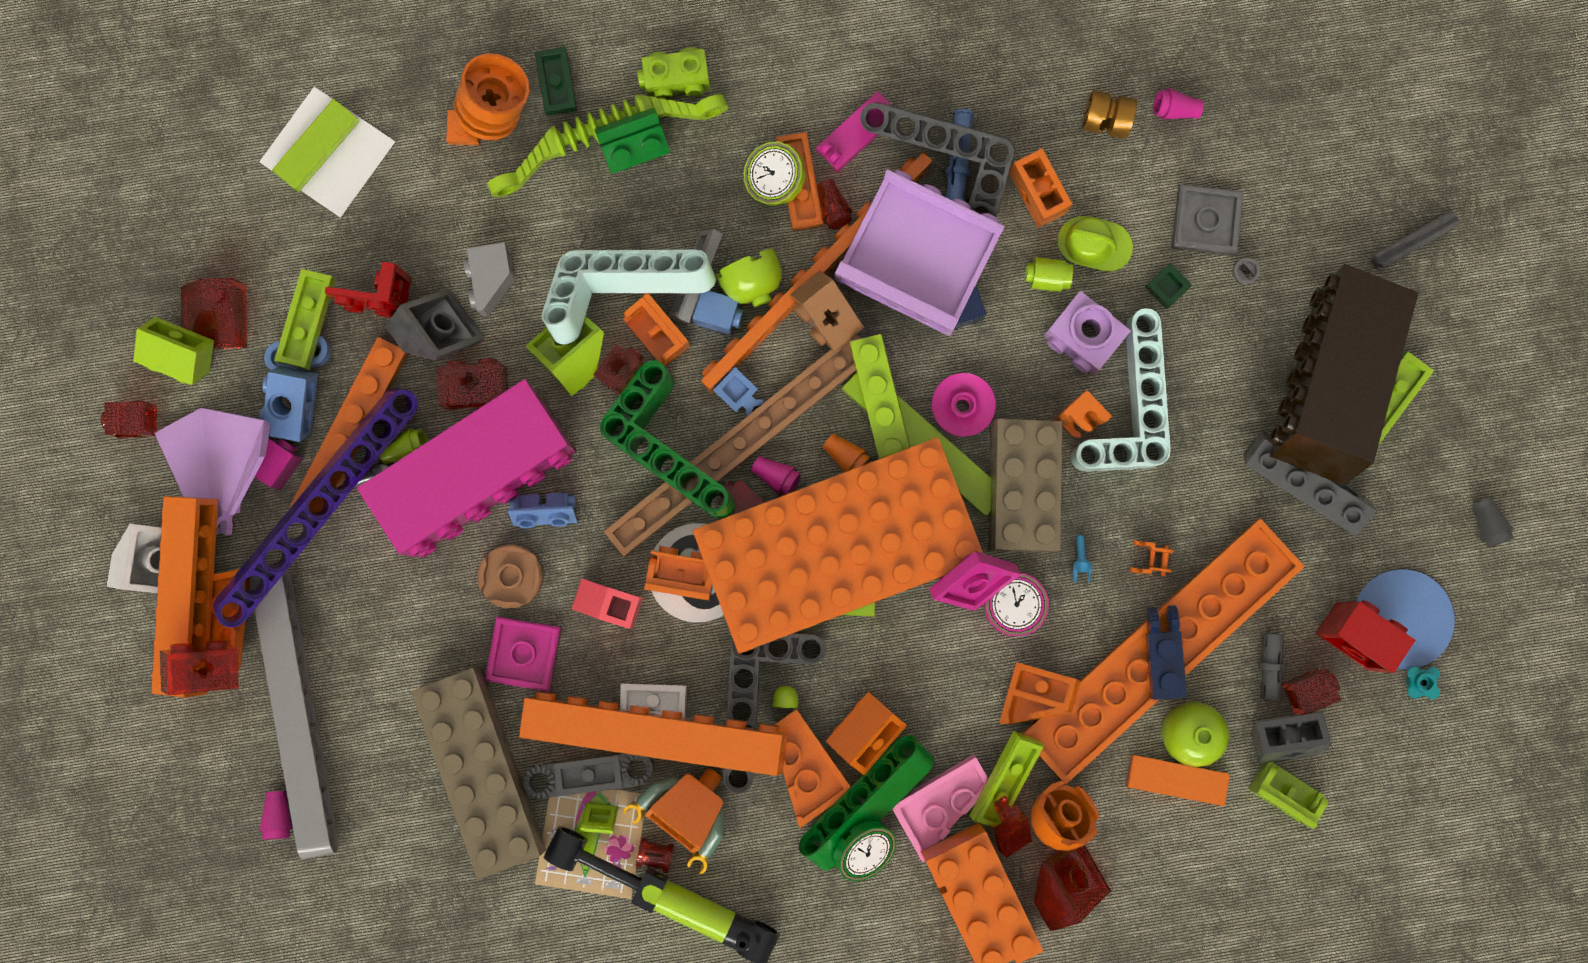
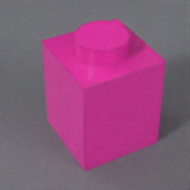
M268 438L266 455L255 477L271 488L282 490L303 458L295 453L297 447L282 438H279L278 441Z

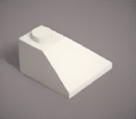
M129 524L112 553L107 587L158 593L161 527Z

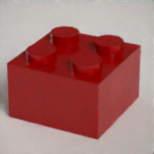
M1352 600L1350 602H1336L1315 633L1368 671L1395 673L1416 641L1406 634L1408 629L1404 625L1392 619L1387 621L1379 615V608L1365 600L1361 602Z

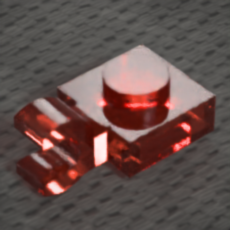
M1003 796L994 802L995 810L1002 821L994 827L998 851L1007 858L1032 842L1028 817L1019 810L1017 805L1010 807L1008 798Z

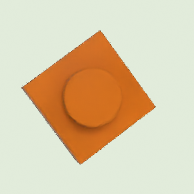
M448 110L447 143L451 145H480L481 139L470 135L457 121L454 110Z

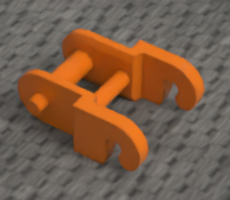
M1133 540V545L1148 547L1150 560L1149 566L1146 569L1130 567L1129 572L1152 574V571L1161 572V576H1166V573H1172V570L1167 568L1169 553H1174V550L1169 549L1168 545H1164V548H1157L1153 542ZM1155 552H1162L1161 568L1154 567Z

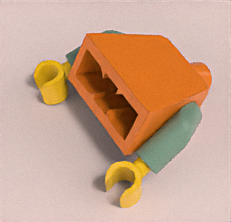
M707 768L699 780L689 773L683 778L673 775L653 782L637 798L636 802L627 805L623 810V814L630 808L637 810L638 818L632 824H636L644 816L649 818L692 852L688 859V868H690L694 860L703 862L699 870V874H703L707 869L708 858L713 855L724 836L725 814L721 810L724 801L714 793L722 782V777L714 770Z

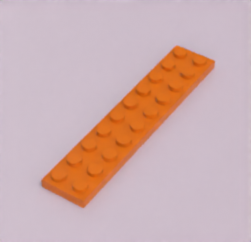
M1261 518L1256 519L1157 609L1159 614L1158 633L1168 632L1167 607L1176 605L1178 608L1185 676L1305 567ZM1147 619L1080 679L1072 713L1037 719L1022 732L1024 735L1039 739L1045 745L1039 757L1061 781L1070 782L1158 701L1151 699L1146 645V633H1148Z

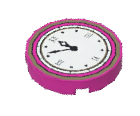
M1021 573L1019 577L984 603L986 618L995 630L1007 636L1019 637L1031 634L1043 625L1049 608V599L1045 588L1036 578L1026 573Z

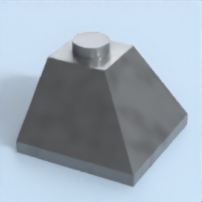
M449 288L400 305L385 325L403 352L434 361L481 343L485 339Z

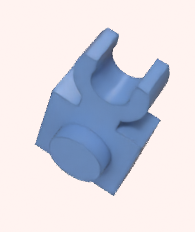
M736 367L727 373L713 389L735 412L743 406L746 416L752 413V409L755 406H761L765 402L762 399H754L752 397L758 389Z

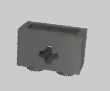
M1323 712L1256 722L1251 731L1259 764L1325 754L1332 744Z

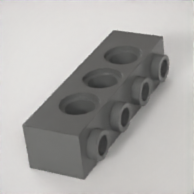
M1262 430L1243 455L1245 465L1357 537L1377 512L1372 500L1347 484L1341 485L1270 457L1273 444L1269 443L1271 435Z

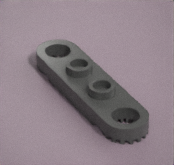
M621 753L541 764L530 768L523 777V786L527 794L534 799L639 786L645 784L652 777L654 763L651 757ZM639 759L645 763L647 771L643 777L636 778L629 773L628 766L632 760ZM542 772L548 776L549 785L546 790L538 791L532 786L531 779L535 773Z

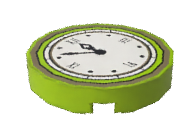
M779 141L767 142L757 147L748 157L744 167V183L748 193L756 201L768 206H777L792 201L801 192L806 179L802 156L790 145Z

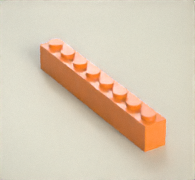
M536 692L535 697L524 698L519 738L778 776L783 773L788 733L779 732V726L759 724V729L746 727L747 721L727 719L726 724L715 723L714 716L695 714L694 719L682 718V712L675 710H662V715L650 713V707L631 705L630 710L618 708L619 703L600 700L599 705L587 704V698L568 696L567 701L556 700V694L550 692Z

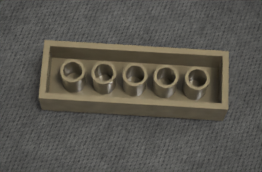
M473 667L412 690L411 693L477 880L540 857L546 851L487 681H485L482 667Z

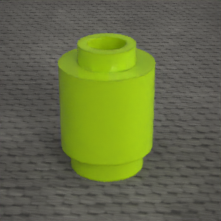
M1034 257L1033 263H1027L1025 282H1030V289L1061 292L1062 289L1070 290L1073 279V264H1066L1065 260Z

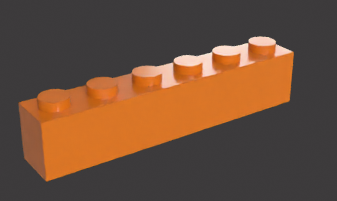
M178 496L163 497L151 694L183 698L207 694L218 499Z

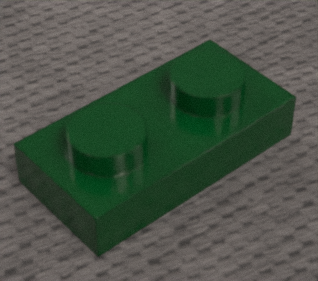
M566 47L534 52L546 116L577 111Z

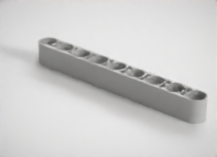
M287 569L255 608V615L296 848L301 859H308L336 853L338 851V834L291 574ZM250 576L251 591L259 587L261 581L259 576Z

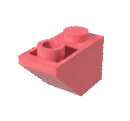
M581 578L572 610L618 626L634 629L643 597Z

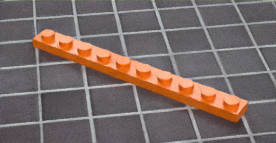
M923 152L917 159L913 156L908 159L900 171L910 175L912 181L917 183L930 170L932 160ZM870 201L856 214L858 219L851 227L846 224L838 231L834 237L837 241L829 249L825 246L814 256L812 261L815 264L807 272L804 269L799 271L790 282L793 286L785 294L779 292L770 301L768 306L771 309L763 317L758 314L746 327L748 332L741 340L737 337L734 338L724 349L726 355L718 363L713 360L703 370L702 375L704 378L701 380V383L711 394L720 380L734 367L737 368L793 311L796 303L790 294L819 271L828 275L845 257L872 204Z

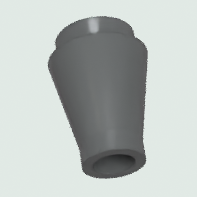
M1492 497L1472 504L1476 513L1481 541H1485L1488 548L1514 539L1511 532L1514 530L1495 505Z

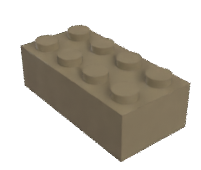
M997 419L991 423L990 433L991 511L989 512L988 551L1060 552L1062 421Z

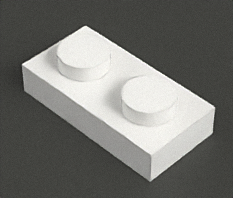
M622 683L620 709L630 710L631 705L650 707V713L662 715V710L682 712V718H686L687 685Z

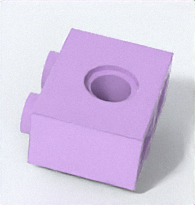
M1079 291L1043 336L1048 339L1047 344L1050 348L1059 354L1064 352L1072 358V364L1079 371L1085 374L1089 372L1094 375L1101 369L1131 330L1113 317L1106 308L1098 305L1082 291ZM1083 324H1090L1094 327L1096 332L1094 338H1088L1083 334Z

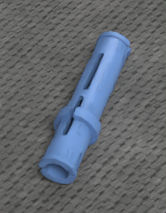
M957 109L953 112V122L972 127L974 112L968 109ZM971 134L963 135L960 142L961 147L967 152H970ZM950 155L949 167L945 170V176L948 178L946 198L950 200L956 198L965 202L966 183L971 173V170L968 168L969 159Z

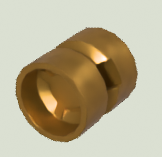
M1092 90L1087 102L1082 130L1101 134L1106 130L1108 136L1126 140L1135 118L1137 99L1120 95L1112 99L1110 93Z

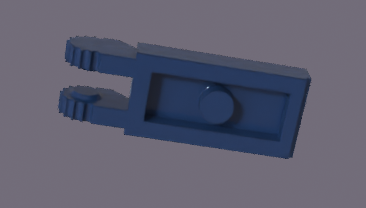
M1176 605L1167 607L1168 632L1158 633L1159 614L1156 607H1148L1146 613L1148 628L1146 645L1151 699L1187 698L1178 608Z

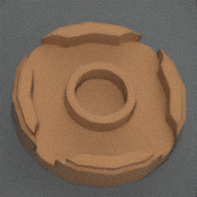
M514 544L501 545L492 550L481 561L477 573L478 586L487 600L493 605L505 609L520 608L530 603L540 592L543 583V568L537 556L529 549Z

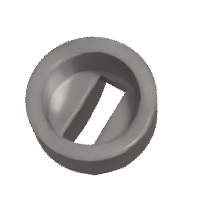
M1252 258L1239 260L1233 268L1234 278L1242 284L1254 282L1260 275L1258 262ZM1242 264L1253 275L1250 279L1238 268Z

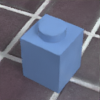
M707 291L700 293L693 322L696 326L731 335L733 327L739 329L744 310L739 309L740 303L734 301L729 296Z

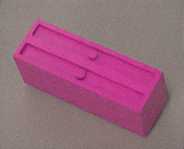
M524 379L357 487V490L398 554L423 558L437 549L435 544L442 539L451 540L464 531L462 526L472 520L477 523L492 513L490 508L499 502L504 505L509 503L511 498H516L519 495L517 491L528 484L529 487L540 483L546 478L544 473L554 466L558 470L569 464L573 460L571 455L577 451L536 388Z

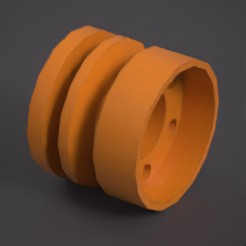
M485 53L470 60L463 70L453 103L454 115L460 126L470 135L482 140H499L509 136L517 127L530 92L529 81L523 69L512 59L500 54Z

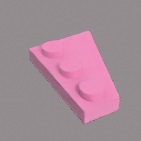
M974 754L911 790L892 809L922 862L925 860L920 851L938 843L940 839L943 840L950 833V828L963 814L966 815L975 805L988 780Z

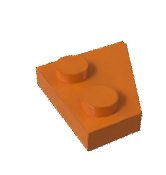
M1016 662L999 723L1012 725L1072 713L1080 680Z

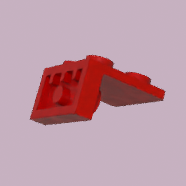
M382 262L381 271L378 270L376 272L374 280L377 294L326 287L325 294L334 299V304L344 306L345 311L363 313L364 309L375 310V314L378 316L391 318L400 305L408 302L412 277L395 263Z

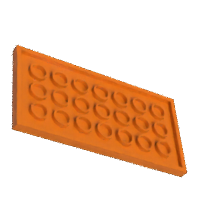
M938 437L692 530L738 654L943 577L957 567L967 555L975 551L983 553Z

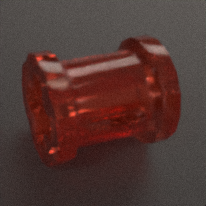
M642 837L636 867L641 868L645 865L660 868L663 870V873L668 874L674 844L669 843L666 846L648 842L647 838ZM648 853L662 855L663 857L649 856Z

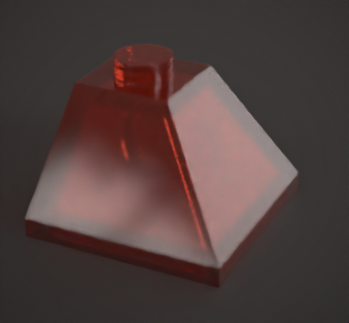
M233 277L203 278L182 286L181 327L214 340L213 349L247 348V286Z
M1085 845L1070 851L1056 850L1041 865L1034 904L1051 932L1081 923L1111 890Z

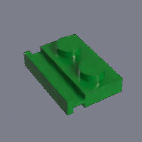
M655 108L594 129L611 174L670 153Z

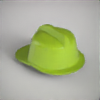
M1078 216L1072 218L1062 226L1058 234V247L1061 254L1067 261L1076 265L1112 272L1125 266L1133 253V242L1130 234L1122 226L1096 217Z

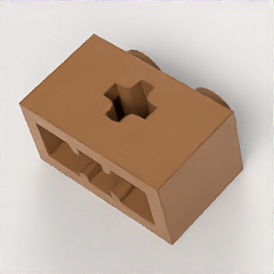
M821 271L790 294L796 303L793 310L804 323L809 322L813 328L809 333L819 346L825 344L835 352L864 328L833 279Z

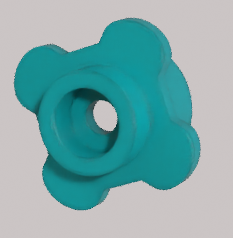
M1416 666L1410 667L1407 670L1406 678L1408 696L1413 699H1417L1420 696H1427L1429 699L1438 698L1440 695V690L1437 687V679L1440 677L1439 670L1435 667H1429L1427 670L1419 669ZM1422 680L1426 681L1425 686L1421 685Z

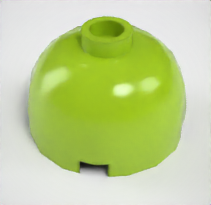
M775 249L760 251L759 253L762 257L760 259L757 257L751 258L749 255L721 269L720 273L716 274V277L726 296L740 304L752 302L754 307L770 302L772 300L770 294L778 289L782 281V268Z
M1197 701L1182 703L1170 709L1163 719L1160 731L1161 739H1163L1169 756L1181 764L1192 767L1208 766L1219 760L1227 750L1230 739L1228 724L1222 714L1211 705Z

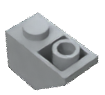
M505 242L467 248L468 259H464V269L467 278H471L473 290L468 291L471 308L476 309L482 317L490 316L515 282L511 249Z

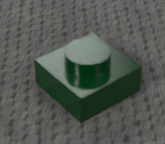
M1169 263L1145 288L1167 310L1192 285Z

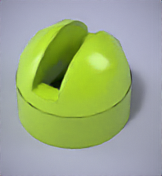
M787 685L777 688L773 694L772 707L798 708L799 698L796 690Z

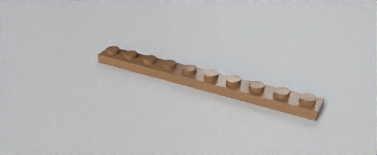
M859 335L853 336L835 352L832 349L829 350L690 463L716 482L722 480L857 371L850 342L861 339ZM691 478L687 482L686 489H694L698 484L699 478ZM663 483L603 532L622 556L626 557L693 502L667 483Z

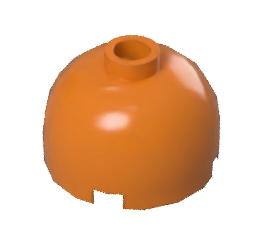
M1065 781L1050 784L1037 796L1031 809V825L1036 836L1043 844L1052 849L1070 851L1084 846L1097 834L1098 828L1096 830L1095 828L1099 814L1093 799L1084 789L1079 786L1073 788L1065 785L1067 783Z

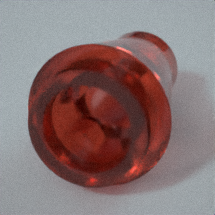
M829 179L819 183L817 190L823 223L827 224L829 229H839L852 221V209L836 187L834 180Z

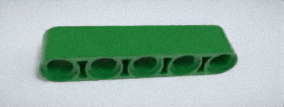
M905 735L899 738L875 762L869 771L862 775L802 836L799 842L800 853L821 870L828 871L834 868V853L839 841L842 838L846 840L851 835L849 831L858 824L866 821H881L931 770L934 764L933 754L912 735Z

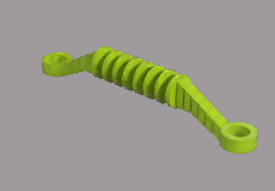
M636 94L634 95L635 106H631L626 99H623L622 111L613 103L611 104V115H607L603 108H599L598 120L590 112L587 113V124H584L579 117H575L576 128L572 129L567 121L563 122V133H560L555 126H551L516 172L494 177L487 183L491 196L494 198L507 196L518 191L545 161L559 156H566V145L569 144L574 152H577L579 140L587 148L590 147V136H593L599 143L594 129L651 108H655L658 119L664 116L696 120L711 119L728 110L726 99L723 94H716L706 97L694 105Z

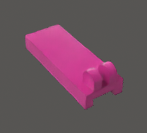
M878 91L816 147V152L824 157L836 173H839L879 136L865 130L860 121L861 112L867 105L876 102L891 105ZM874 108L869 114L871 124L877 127L883 124L884 114L880 109Z

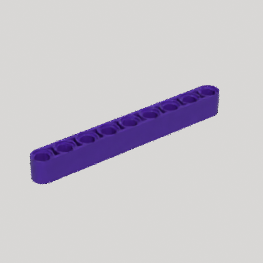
M392 388L380 398L216 597L213 603V612L222 625L237 627L246 621L393 441L418 408L417 398L412 392L401 388ZM403 394L407 403L402 411L397 412L393 407V401L395 397ZM382 419L386 424V431L381 436L376 437L373 434L372 426L377 420ZM363 445L366 450L365 457L361 461L354 462L351 457L353 448ZM336 471H343L345 474L343 484L338 487H332L330 483L331 475ZM314 497H323V508L316 513L310 512V501ZM293 523H302V534L297 538H289L287 535L289 526ZM270 550H281L282 557L279 562L275 564L266 563L265 558ZM259 576L261 579L259 587L252 591L244 589V582L248 577ZM235 602L239 604V610L234 616L225 617L221 614L223 606L227 603Z

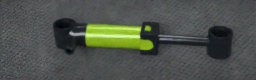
M563 826L557 827L543 856L550 864L566 871H573L577 862L636 890L631 901L632 904L650 913L654 910L736 950L739 955L753 963L768 962L780 937V933L771 926L757 920H749L668 880V876L650 867L647 868L643 878H640L585 851L584 848L588 840L583 835Z

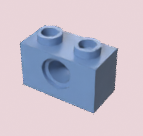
M283 366L268 371L262 384V390L266 394L265 404L261 408L259 419L269 422L271 426L269 436L297 442L311 436L318 373ZM283 397L290 401L291 410L284 406L282 402Z

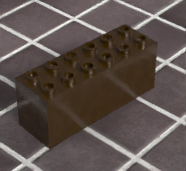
M1344 264L1335 274L1330 273L1321 289H1315L1309 305L1313 307L1312 312L1305 319L1301 332L1305 333V336L1294 353V360H1297L1296 367L1290 372L1286 381V387L1289 388L1287 397L1283 398L1278 408L1277 414L1281 416L1280 422L1273 429L1269 439V443L1273 444L1270 457L1341 485H1345L1374 463L1419 292Z

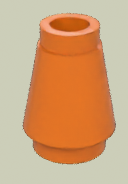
M835 433L823 445V449L827 451L843 472L871 462V458L867 455V450L837 436Z

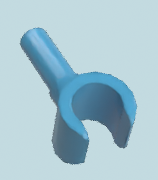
M1082 535L1076 536L1077 561L1073 564L1072 579L1077 583V573L1082 571L1087 573L1088 582H1090L1093 567L1085 556V539Z

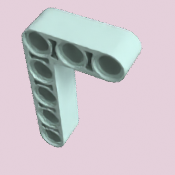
M701 250L569 251L558 262L542 312V320L555 342L563 345L575 341L581 332L592 293H705L714 286L716 277L707 255Z
M1140 309L1126 323V327L1131 330L1126 336L1133 437L1092 439L1080 443L1071 452L1072 464L1080 471L1153 468L1166 462L1170 456L1162 327L1160 316L1152 309ZM1137 319H1144L1148 322L1149 332H1142L1137 328ZM1140 350H1146L1150 353L1152 357L1151 364L1141 362L1139 359ZM1143 381L1152 384L1154 388L1153 396H1147L1142 392L1141 383ZM1145 413H1151L1156 418L1154 429L1145 425L1143 420ZM1148 444L1154 445L1158 449L1159 456L1156 461L1149 459L1146 455ZM1115 446H1121L1125 449L1127 453L1125 462H1119L1115 459L1113 454ZM1083 448H1089L1094 452L1095 461L1093 464H1087L1082 460L1081 451Z

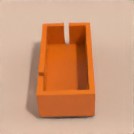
M976 823L920 851L974 963H1008L1013 959L1015 963H1022L1044 952L996 851L980 823Z

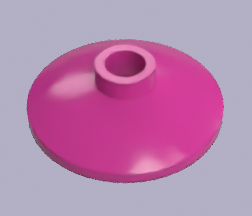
M957 373L948 376L937 386L932 396L931 408L935 421L944 431L954 436L969 437L980 433L991 423L996 410V400L991 387L985 380L974 374ZM957 402H966L968 410L960 412L956 406Z

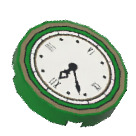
M878 820L866 821L854 826L849 831L851 835L846 840L842 838L837 844L834 853V864L845 879L864 881L878 874L892 859L896 849V837L889 827Z

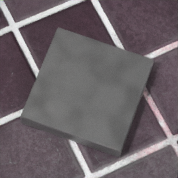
M1180 184L1177 191L1172 249L1235 256L1238 252L1243 192Z

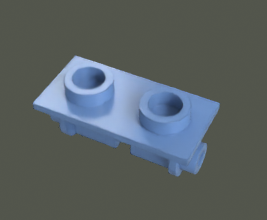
M569 492L546 494V504L542 505L540 494L517 495L516 498L510 499V509L507 512L513 526L532 528L536 525L550 524L562 527L568 523H577L574 508H576V496L569 495Z

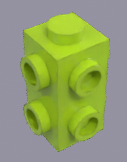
M687 47L681 49L678 53L653 52L648 57L641 58L643 69L637 70L640 89L646 88L649 97L670 100L674 95L686 94V96L694 97L710 90L704 49L698 50L695 47Z

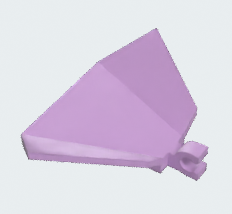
M199 408L154 434L183 497L218 499L216 535L218 533L232 535L233 515L240 513L241 501L265 458L271 426L267 420Z

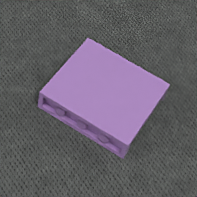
M887 169L884 180L843 261L840 262L835 272L834 280L945 335L951 336L1005 226L999 224L1000 220L991 214L982 213L981 215L970 210V205L960 199L954 198L950 200L942 196L941 191L934 186L928 184L921 186L913 182L912 177L903 171L895 170V172Z

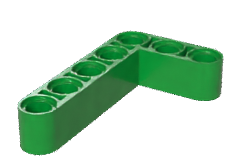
M657 360L645 362L600 422L601 434L618 449L712 517L723 519L733 514L736 506L735 499L731 493L644 430L675 386L674 376L661 362ZM663 373L658 383L651 384V380L656 374ZM638 399H643L642 406L639 409L632 410L634 402ZM624 424L623 431L619 435L613 436L614 429L618 425ZM643 442H648L647 450L637 454L639 445ZM673 459L672 468L662 472L663 463L666 460ZM693 477H698L697 486L694 489L687 490V482ZM718 495H724L723 504L718 508H712V500Z

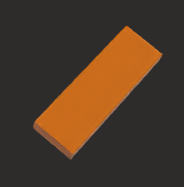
M807 132L776 137V142L779 141L790 145L802 156L804 171H806V179L801 192L792 201L787 203L792 231L823 226Z
M1131 754L1126 787L1225 806L1230 774Z

